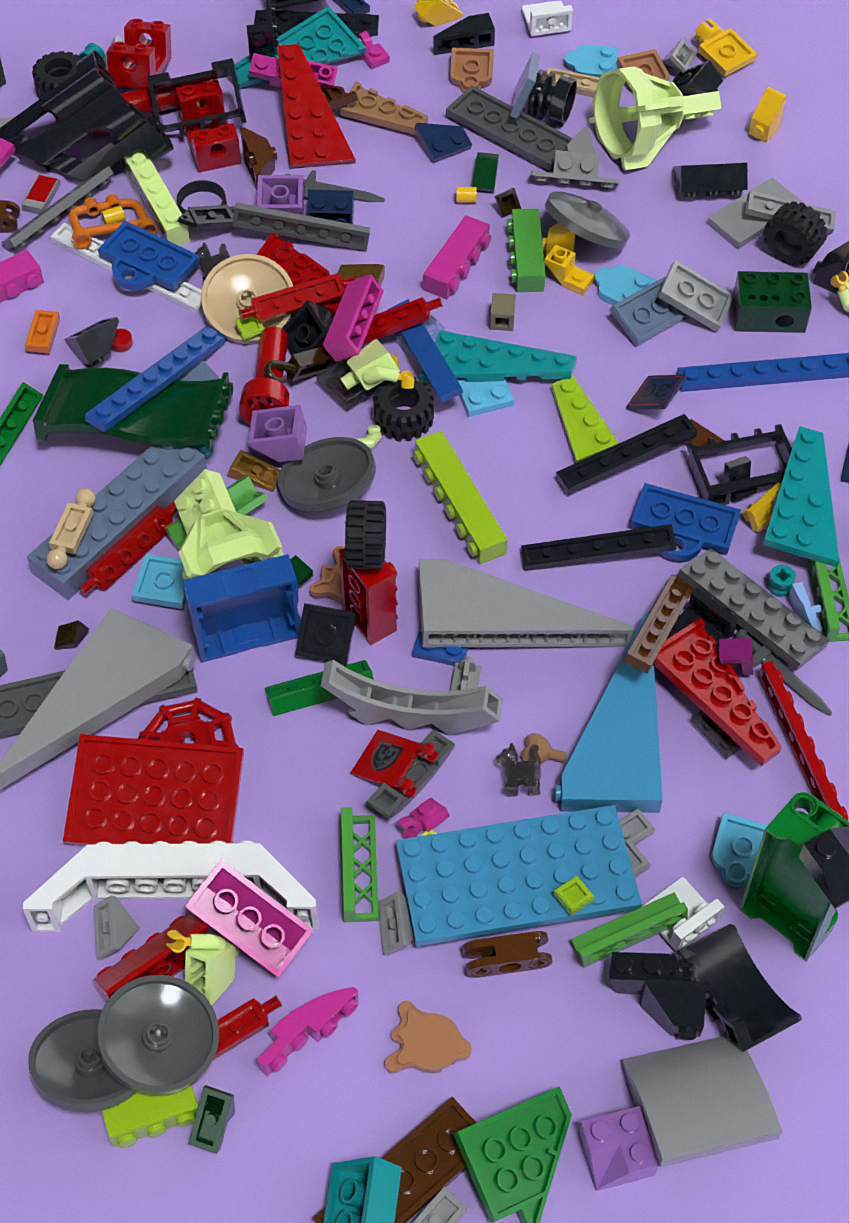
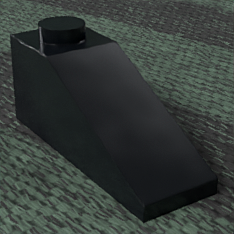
M489 13L468 16L434 35L433 54L452 53V48L477 49L494 46L495 27Z

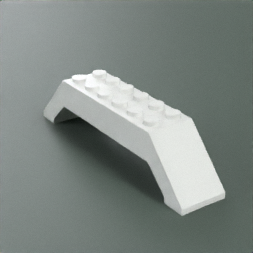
M163 841L154 842L153 844H140L138 842L111 844L109 842H98L96 845H86L23 902V911L32 932H61L62 925L92 900H104L111 895L116 896L118 900L190 899L222 859L312 929L318 930L319 927L316 899L260 843L252 841H241L239 843L213 841L210 844H198L193 841H185L182 844H169Z

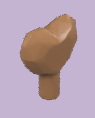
M538 733L527 735L525 740L526 748L521 753V758L525 763L530 765L540 764L548 759L565 762L567 752L553 749L549 741Z

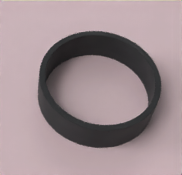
M208 180L190 182L183 186L177 194V206L182 214L187 211L181 206L183 200L196 192L214 193L223 200L221 205H227L226 194L223 188L217 183Z

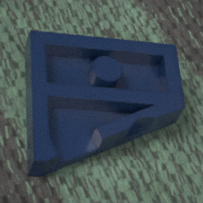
M428 123L415 124L414 129L432 163L467 151L472 147V143L463 126Z

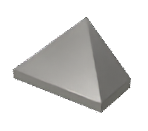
M682 38L664 57L662 62L664 65L684 73L697 53Z
M398 891L378 901L383 954L386 956L407 947L414 939L407 899Z
M111 895L94 905L96 959L102 960L119 950L140 929L116 896Z

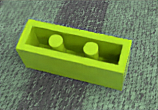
M190 1086L183 1091L163 1096L145 1095L136 1092L125 1102L102 1110L113 1147L126 1148L134 1145L137 1139L146 1136L151 1138L158 1137L171 1127L177 1125L179 1127H186L193 1124L198 1104L193 1087Z

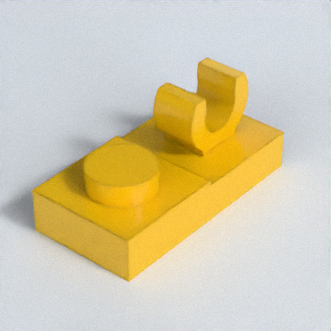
M781 483L774 485L756 503H751L747 511H741L744 520L750 522L753 531L760 533L769 525Z

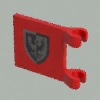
M377 730L353 767L351 774L379 785L385 783L394 790L412 798L417 792V788L413 787L414 783L411 779L404 778L417 755L429 762H435L439 754L434 751L435 746L431 743H419Z

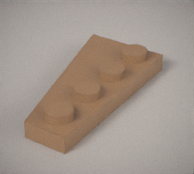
M355 81L350 92H356L358 101L340 108L341 116L417 135L414 129L416 123H428V115L407 105L400 106L396 104V100L390 97L385 99L378 95V91L371 88L369 90L362 88V84Z

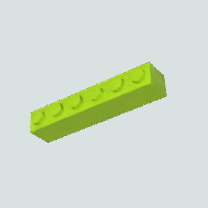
M442 430L415 440L414 460L417 465L421 464L426 481L428 483L431 482L434 486V493L438 501L442 500L448 518L454 520L459 537H464L467 542V549L471 557L475 556L478 563L483 564L506 555L507 537Z

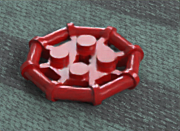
M197 697L192 701L169 706L161 705L157 714L144 731L139 732L138 739L180 743L185 742L186 737H190L191 740H195L192 744L239 747L234 737L231 723L232 716L208 705L201 698ZM191 712V714H188V715H183V716H179V717H174V716H173V715H177V714H182V713ZM201 712L214 720L210 722L206 720L205 722L200 719L198 714ZM167 720L168 727L166 730H162L161 733L156 732L163 722ZM219 727L222 728L224 741L216 740L214 730Z

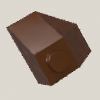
M244 127L240 128L243 159L257 190L258 175H272L275 171L277 152L275 147L270 146L267 138Z

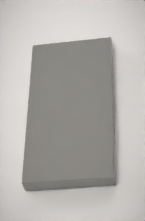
M773 177L751 190L804 203ZM748 193L708 217L707 221L711 227L738 249L761 235L769 221L768 219L745 214Z

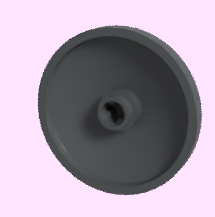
M556 191L550 193L545 202L546 210L557 222L576 235L595 244L620 249L626 245L630 238V233L625 225L593 200Z
M349 437L326 438L306 445L303 459L286 461L278 475V487L283 499L293 508L308 512L327 511L349 503L350 500L359 497L373 481L376 473V463L372 451L363 442Z
M166 975L140 977L120 987L105 1004L97 1027L98 1052L110 1075L126 1088L152 1096L174 1094L196 1083L210 1067L219 1042L218 1020L208 999L190 983Z
M82 1010L64 1015L47 1025L32 1043L28 1059L30 1079L36 1091L49 1103L69 1111L95 1112L117 1106L136 1093L115 1080L107 1071L100 1058L97 1048V1027L102 1010Z

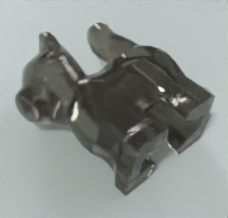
M203 242L202 247L196 250L195 254L200 256V263L198 265H200L203 273V282L218 263L230 257L225 244L220 245V254L211 256L205 242Z
M510 743L508 748H504L500 754L496 755V763L504 769L506 781L504 792L507 797L518 796L519 785H524V788H528V795L541 794V759L538 754V745L533 744L530 747L529 755L531 759L518 762L519 756L513 743Z

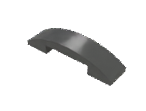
M433 729L421 743H431L435 746L434 751L439 754L436 761L429 762L417 755L404 778L413 781V787L417 788L415 795L412 798L407 797L383 783L367 800V804L388 819L396 815L428 784L455 747V743Z

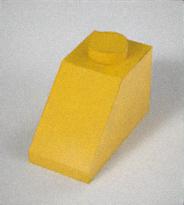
M418 0L413 6L418 12L417 17L423 23L427 24L429 22L434 26L460 19L464 15L452 0Z
M770 87L765 89L751 117L749 135L765 143L773 137L780 129L787 95Z
M560 223L550 227L548 237L543 238L542 242L543 251L546 252V256L555 245L574 252L575 233Z

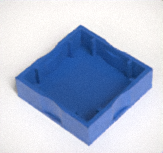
M289 554L183 580L193 635L201 663L238 654L252 648L297 639L299 636L301 618L297 608L299 601L298 587Z

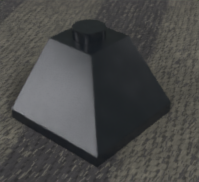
M709 60L687 69L684 73L679 72L672 82L681 91L683 96L716 92L723 80Z
M849 241L829 252L823 261L817 262L813 273L816 274L813 284L838 295L837 291L839 289L833 287L830 281L833 276L838 275L841 271H845L849 276Z
M307 300L285 325L283 330L288 334L287 348L292 355L318 348L325 340L333 321V317L326 306Z
M117 317L105 318L64 340L82 364L91 363L92 366L104 361L103 356L110 353L119 320Z
M849 826L831 828L803 843L799 859L832 906L837 909L849 902Z
M646 980L640 1000V1007L670 1036H678L681 1040H693L701 1036L704 1028L706 982Z

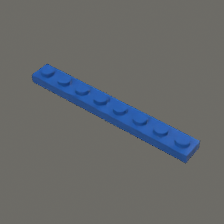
M208 326L204 327L85 414V421L106 432L225 344L226 336Z
M849 353L679 367L676 374L687 375V379L680 387L681 392L849 377Z

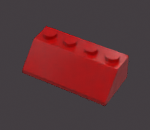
M345 549L339 551L343 610L357 613L355 626L371 646L397 631V571L391 562L387 563L386 561L382 569L348 568L345 562Z
M191 912L186 916H180L163 932L151 935L146 940V943L137 950L132 949L124 954L121 961L112 967L108 966L102 969L93 981L104 1001L107 1003L109 998L120 987L134 979L150 975L174 977L184 970L186 951L189 949V946H186L180 953L172 951L166 944L174 943L176 940L171 939L167 933L171 930H177L184 937H189L190 934H209L208 926L205 922Z

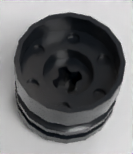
M540 69L528 98V114L535 116L538 113V117L544 118L549 110V120L565 124L573 108L577 91V80L561 75L556 83L555 73L550 72L547 74V71Z

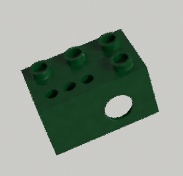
M737 272L733 292L735 331L806 332L812 309L808 273ZM783 315H789L794 318V321L787 326H780L775 322L778 317Z

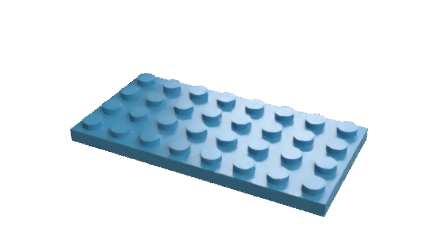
M615 805L396 840L416 947L633 911L642 907L641 897ZM575 876H578L595 898L592 903L571 916L554 896V890Z

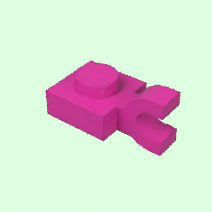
M367 31L359 34V38L366 47V53L361 54V57L371 70L390 62L389 54L380 43L373 45Z
M430 797L410 812L411 817L404 816L397 821V824L402 829H407L402 833L403 838L416 837L423 829L428 832L450 815L446 807Z

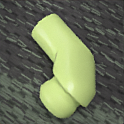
M370 425L368 427V434L364 438H357V440L372 449L382 438L381 428L378 425Z

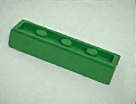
M22 382L0 416V465L43 397L42 393L25 382Z
M366 660L344 665L349 670L373 679L372 671ZM323 671L265 688L274 716L338 699V697L321 686Z

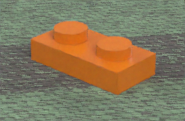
M35 311L25 343L26 351L50 354L60 320L59 312Z

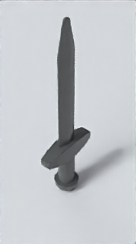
M314 170L310 172L307 180L303 179L304 197L306 200H308L309 189L355 191L354 199L366 202L385 201L383 197L370 192L317 182L316 171Z
M740 629L735 634V638L751 637L745 629ZM752 639L754 653L753 668L762 663L773 661L776 670L779 669L785 683L810 705L829 716L832 715V711L821 697L772 655V650L765 645L760 646Z

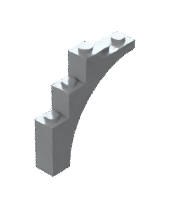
M335 660L325 662L321 686L350 706L349 714L365 725L392 719L407 731L433 724L447 735H453L500 722L503 698L488 686L456 691L408 689L367 678L349 670Z

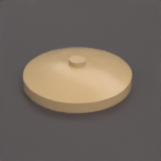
M240 254L229 257L218 263L204 281L201 292L203 313L212 329L226 336L225 339L240 344H257L260 337L244 343L235 324V319L240 317L239 310L251 307L252 298L292 287V281L279 264L264 256ZM293 313L262 322L264 328L275 326L283 329L291 320Z

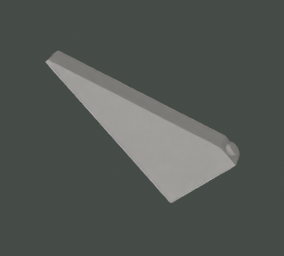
M419 559L418 586L422 647H628L632 640L634 632L632 625L446 559Z
M110 608L0 761V790L78 743L80 734L91 735L182 679L186 671H190L196 661L193 645Z

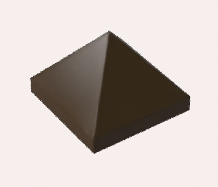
M515 188L494 196L501 217L511 214L512 209H521Z

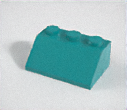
M376 1156L332 1163L323 1223H394L402 1167Z

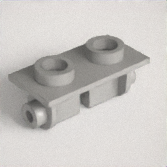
M465 656L460 663H455L450 691L478 687L482 666H477L473 657Z

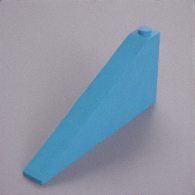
M645 613L562 773L560 785H555V801H560L561 812H573L615 805L617 812H633L639 809L642 813H660L663 798L654 664H652L647 674L623 661L650 613Z

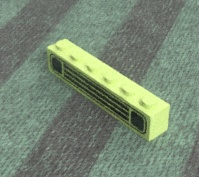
M142 147L121 158L120 163L151 219L155 221L162 238L178 246L190 243L188 225L177 222L182 213Z

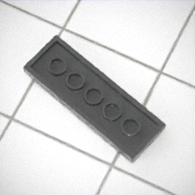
M472 85L446 108V116L549 171L554 169L556 150L566 151L567 144L573 139L522 111L517 119L510 116L511 106Z
M712 548L682 567L677 575L694 590L698 587L703 592L709 593L724 608L730 609L738 617L737 624L796 670L825 649L830 641Z

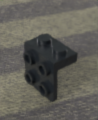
M266 0L268 24L246 25L250 59H252L253 53L275 57V48H278L275 4H270V0Z
M697 587L690 595L688 608L679 615L667 639L702 618L706 624L704 629L709 636L714 637L718 650L719 639H730L734 635L738 617L730 609L724 608L716 602L709 593H705Z

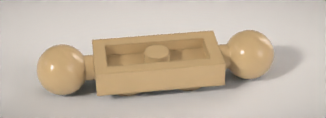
M82 488L77 491L75 495L77 504L67 503L50 539L49 545L53 550L48 553L46 560L53 569L65 567L68 561L66 553H76L93 516V510L90 507L95 503L96 496L89 488Z

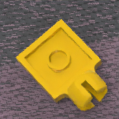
M707 19L706 22L712 28L704 21L697 27L694 37L700 43L698 52L707 61L710 60L724 77L756 60L758 54L731 28L722 30L711 19Z

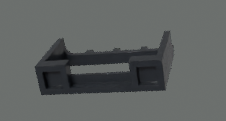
M233 58L212 62V70L171 78L169 72L147 76L154 115L162 123L163 133L179 130L182 137L185 136L184 129L200 126L201 129H206L205 124L222 121V125L227 124L228 119L240 117L242 124L247 123ZM232 76L238 109L163 125L157 92Z
M775 425V431L762 433L761 429L757 428L754 429L753 436L739 438L737 433H731V440L717 443L714 437H710L707 439L708 444L696 447L692 441L687 442L686 447L689 453L687 464L701 499L728 505L732 492L772 484L774 486L777 483H782L785 471L710 485L699 459L701 455L775 441V447L786 470L792 448L782 425Z

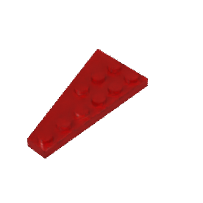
M278 45L290 169L356 163L347 140L300 45Z
M271 234L256 254L269 258L279 264L290 277L293 286L330 275L327 269L305 253H299L294 249L293 244L288 241L284 242L277 234ZM341 299L321 305L326 306L330 314L335 316Z
M700 618L666 639L653 664L762 766L778 755L782 746L767 722L762 721L756 712L757 706L753 700H749L745 695V687L731 664L720 663L719 651L716 648L717 642L713 636L708 635L704 629L706 624Z

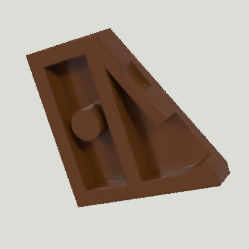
M340 86L322 89L332 112L335 109L358 101L355 91H351L348 94Z

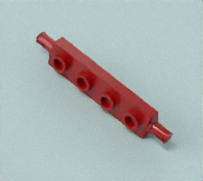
M336 273L252 298L251 307L239 310V316L241 320L255 316L258 322L261 323L295 313L307 300L320 305L335 301L343 297L348 282L355 280L357 277L353 276L342 279Z
M421 297L374 315L363 345L430 320V311L443 307L440 297L428 302Z
M173 501L167 508L157 505L86 570L89 579L78 588L80 592L86 596L94 587L106 590L166 535L167 532L164 528L173 522L172 516L178 511L175 502Z
M275 995L263 1004H260V1002L253 998L218 1019L219 1042L213 1060L269 1026L268 1014L282 1006L278 997Z

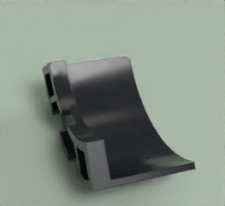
M728 924L674 953L677 961L694 965V981L706 982L705 1012L712 1022L720 1021L725 1029L724 1036L741 1051L744 1052L802 1020L801 1015L790 1008L762 976L744 946L735 925Z

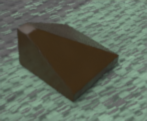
M79 620L58 626L54 648L58 650L76 645L89 632V628Z

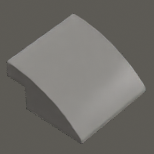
M725 1036L621 1060L634 1106H640L660 1167L779 1139L782 1133L769 1094L748 1051H741Z

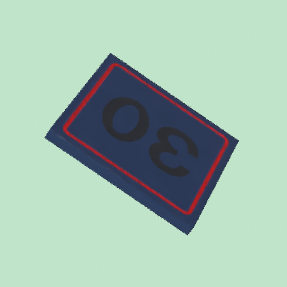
M687 375L647 376L626 406V409H666L687 379Z

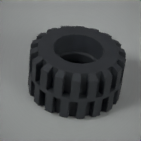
M59 51L56 53L51 52L49 55L45 54L42 56V59L36 61V64L32 67V75L39 99L77 72L76 63L81 60L80 56L77 54L73 55L72 52L65 53L64 51Z
M792 201L790 204L787 202L767 222L763 231L764 241L768 244L767 248L774 253L775 257L781 258V261L785 263L802 265L804 262H809L827 239L826 233L828 231L827 227L824 226L826 224L824 219L820 218L821 215L815 212L814 208L811 206L807 207L802 202L799 204L796 201Z
M413 377L414 388L412 389L402 388L401 380L396 382L383 381L382 386L379 385L377 387L376 393L373 396L375 425L381 428L380 432L382 434L387 433V437L390 439L396 437L398 441L402 439L409 441L412 440V437L419 438L421 433L426 434L429 431V427H432L434 419V394L431 392L429 385L425 386L423 380L417 381L416 377ZM402 406H406V407H410L411 409L401 410V409H397V408H398V407H402Z
M350 500L347 505L345 523V562L347 567L353 569H382L385 563L386 506L384 501Z

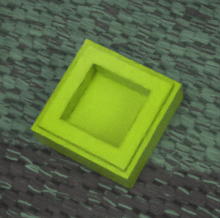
M255 316L243 320L240 317L235 319V324L244 343L260 337L262 330L265 329L262 322L259 323Z
M575 876L554 890V896L571 916L592 903L595 898L578 876Z

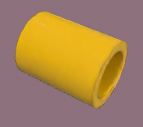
M456 187V203H476L477 187Z
M121 205L101 211L104 224L118 223L126 220Z

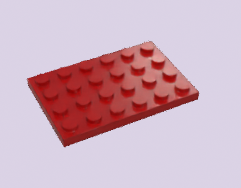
M80 734L63 842L65 844L83 846L96 845L98 842H109L111 844H125L126 842L153 844L154 842L163 841L169 844H182L185 841H193L198 844H210L213 841H223L225 843H233L244 749L239 747Z

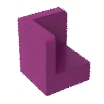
M752 638L719 639L720 663H741L743 675H753Z

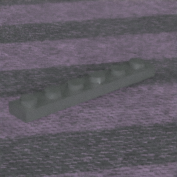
M108 166L84 180L1 243L5 249L15 248L18 250L27 244L25 239L31 235L35 237L44 231L42 227L45 224L51 225L61 218L59 216L61 212L65 211L67 213L76 207L75 202L80 198L83 201L93 194L91 190L96 186L99 189L109 182L107 178L114 174Z
M236 203L234 207V227L367 251L370 227Z

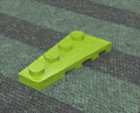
M571 376V379H562L552 383L551 390L558 412L562 417L563 428L567 433L570 450L573 452L575 463L619 444L574 376Z

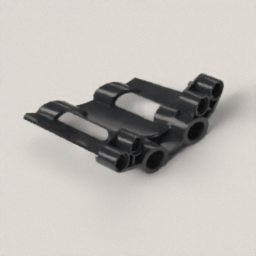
M95 50L76 63L77 72L0 128V138L14 144L16 153L82 181L140 147L155 162L174 149L171 140L163 133L162 123L153 113L147 117L144 116L138 108L128 102L117 91L114 78L105 69L106 64L103 58ZM47 112L51 113L56 119L57 123L33 140L19 134ZM103 130L111 135V142L85 161L62 153L92 131Z

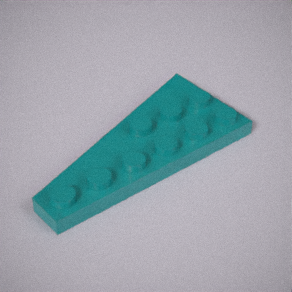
M329 6L278 37V45L299 44L308 61L321 64H329L366 53V47ZM275 48V57H274V58H278V59H279V57H278V48ZM250 55L235 64L240 89L269 81L249 76L252 61Z
M440 330L435 341L436 346L455 377L464 378L466 381H502L504 377H517V380H526V376H539L541 379H571L577 361V356L442 330ZM422 371L420 380L428 383V379Z
M799 426L763 545L838 567L840 561L824 435L822 432Z

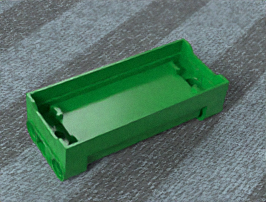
M800 792L790 799L765 828L740 911L750 919L761 918L790 940L793 943L794 952L807 962L832 932L838 919V912L799 859L803 843L828 829L847 827L849 822L813 795ZM803 808L808 812V814L802 811H797L796 809Z

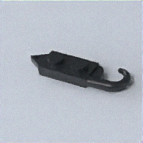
M235 206L188 207L187 211L178 218L177 222L191 226L194 230L234 228Z

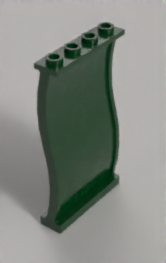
M59 364L33 418L36 440L46 441L49 434L87 432L159 446L204 444L206 450H211L213 441L218 438V427L223 424V413L228 410V398L233 395V383L229 382L228 372H223L222 378L215 380H175L109 430L103 432L86 422L85 414L141 373L116 368L71 370L69 364Z

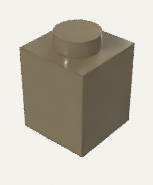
M492 293L490 330L513 331L516 294Z

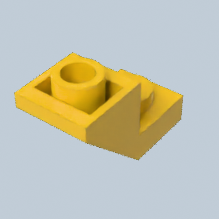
M555 245L545 257V264L563 287L584 295L594 282L595 275L575 266V252Z

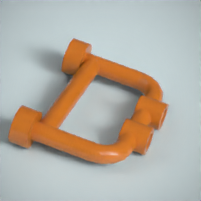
M116 194L108 195L105 202L97 203L95 198L89 197L84 200V205L74 207L68 214L74 231L72 241L78 249H85L90 246L92 242L91 236L114 233L123 223L118 222L82 228L78 216L82 214L96 216L101 211L119 205L122 208L129 207L136 211L139 219L127 222L155 235L158 232L155 221L148 218L144 207L139 201L119 199Z

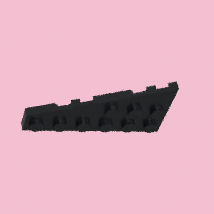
M256 10L254 25L268 24L266 10ZM275 11L278 37L318 12ZM336 13L358 39H360L359 34L365 31L368 32L370 37L378 35L379 15Z

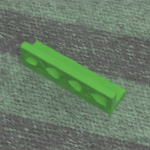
M249 476L242 477L226 488L235 511L244 515L268 500L265 493L258 492L255 489ZM181 517L164 528L177 550L181 548L187 536Z
M807 559L817 605H821L819 616L824 636L830 640L829 642L849 641V632L839 633V622L847 626L849 630V597L841 562H839L838 567H833L829 571L826 564ZM830 579L839 586L835 592L832 591ZM835 601L843 605L844 609L840 614L836 610Z
M352 807L341 808L344 920L345 923L379 921L375 815L353 816ZM353 824H370V831L363 838H360L353 832ZM362 846L371 853V856L363 864L354 857V854ZM354 864L358 867L356 871L354 870ZM362 872L372 879V882L364 890L355 883V879ZM355 890L359 893V895L356 898ZM365 898L373 905V913H356V905Z
M675 892L579 935L571 939V943L585 968L611 956L612 952H620L674 927L683 918L688 920V908L684 902L680 903Z

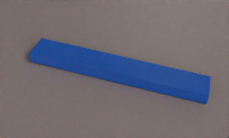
M407 299L389 309L408 303L410 301L409 299ZM423 322L399 331L441 403L463 393L461 385Z

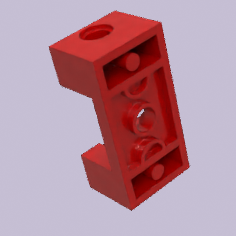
M131 19L124 27V42L112 43L107 50L108 72L114 78L117 86L149 89L147 76L161 74L172 57L171 24H164L162 21L143 22L142 19ZM144 33L149 34L151 36V40L147 39L144 36Z
M218 79L176 88L179 115L182 122L225 113L223 93ZM227 120V124L222 125V121L205 124L206 129H201L200 126L184 129L199 173L241 164L239 138L233 123L229 124Z

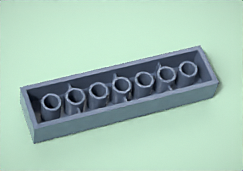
M191 445L150 446L95 495V503L90 507L93 510V516L76 553H66L68 561L65 567L53 569L47 563V555L53 550L49 545L53 535L51 534L27 556L32 574L65 599H71L79 591L78 588L89 579L86 570L157 505L167 508L204 469H207L205 455Z

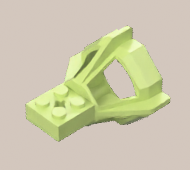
M635 66L620 68L601 73L592 101L594 117L589 118L590 124L595 123L597 138L613 159L621 158L623 170L648 167L674 130L680 127L683 120L713 115L714 110L721 109L719 91L683 96L673 82L645 74L642 69ZM627 81L632 89L637 105L620 108L621 91L624 83ZM638 120L637 136L633 144L627 137L622 123Z
M204 469L174 501L187 533L178 551L183 564V580L209 574L218 567L237 559H242L246 565L262 561V557L270 559L284 555L281 550V542L271 522L235 511L220 473Z

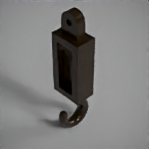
M323 346L293 354L288 362L270 360L264 366V373L267 378H272L283 384L287 382L288 378L286 376L281 378L275 376L272 368L284 370L291 381L326 372L336 361Z

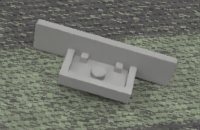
M556 150L553 173L531 171V176H535L536 181L548 182L549 177L557 178V183L570 184V180H579V185L592 186V182H601V187L614 188V185L619 184L620 179L598 177L600 154Z

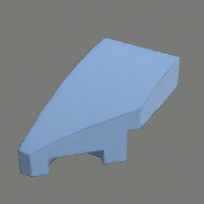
M802 582L792 584L788 599L793 610L822 634L823 627L818 618L821 612V605L810 606Z

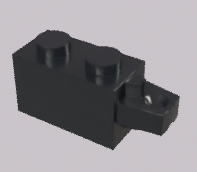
M612 952L609 981L617 993L642 994L646 980L694 981L695 967L692 963L675 961L670 954Z

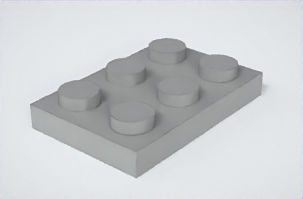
M675 260L670 266L657 297L717 332L723 324L734 294Z

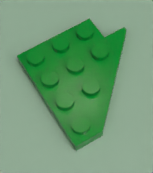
M560 1086L453 1133L491 1223L515 1212H518L522 1223H540L572 1116Z

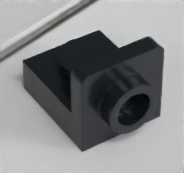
M744 456L726 462L724 464L723 483L750 478L751 460ZM757 488L732 492L731 495L738 500L757 493Z

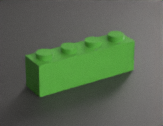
M512 209V219L507 220L508 232H512V235H509V249H513V252H510V265L515 266V269L511 271L512 283H516L517 292H544L545 265L539 209Z

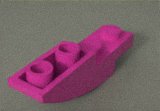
M253 53L249 76L269 80L270 86L282 88L279 59ZM308 61L321 90L333 88L338 67Z
M350 987L324 994L305 1003L279 1021L270 1030L274 1043L257 1059L259 1070L267 1077L273 1071H280L287 1063V1057L294 1050L299 1051L305 1046L309 1035L317 1042L324 1036L326 1038L331 1036L338 1027L337 1023L344 1016L349 1017L358 1007V990L355 987Z

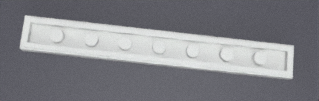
M63 223L50 236L52 243L112 272L113 262L99 256L98 248L104 243L103 241L91 236L92 242L90 246L85 249H78L72 241V234L74 232L72 226ZM129 275L124 278L132 279L134 276ZM185 281L174 291L156 282L145 288L196 314L203 310L201 301L202 290Z

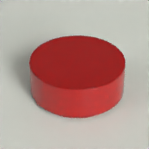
M117 329L111 348L117 352L129 350L133 345L131 332L126 329Z

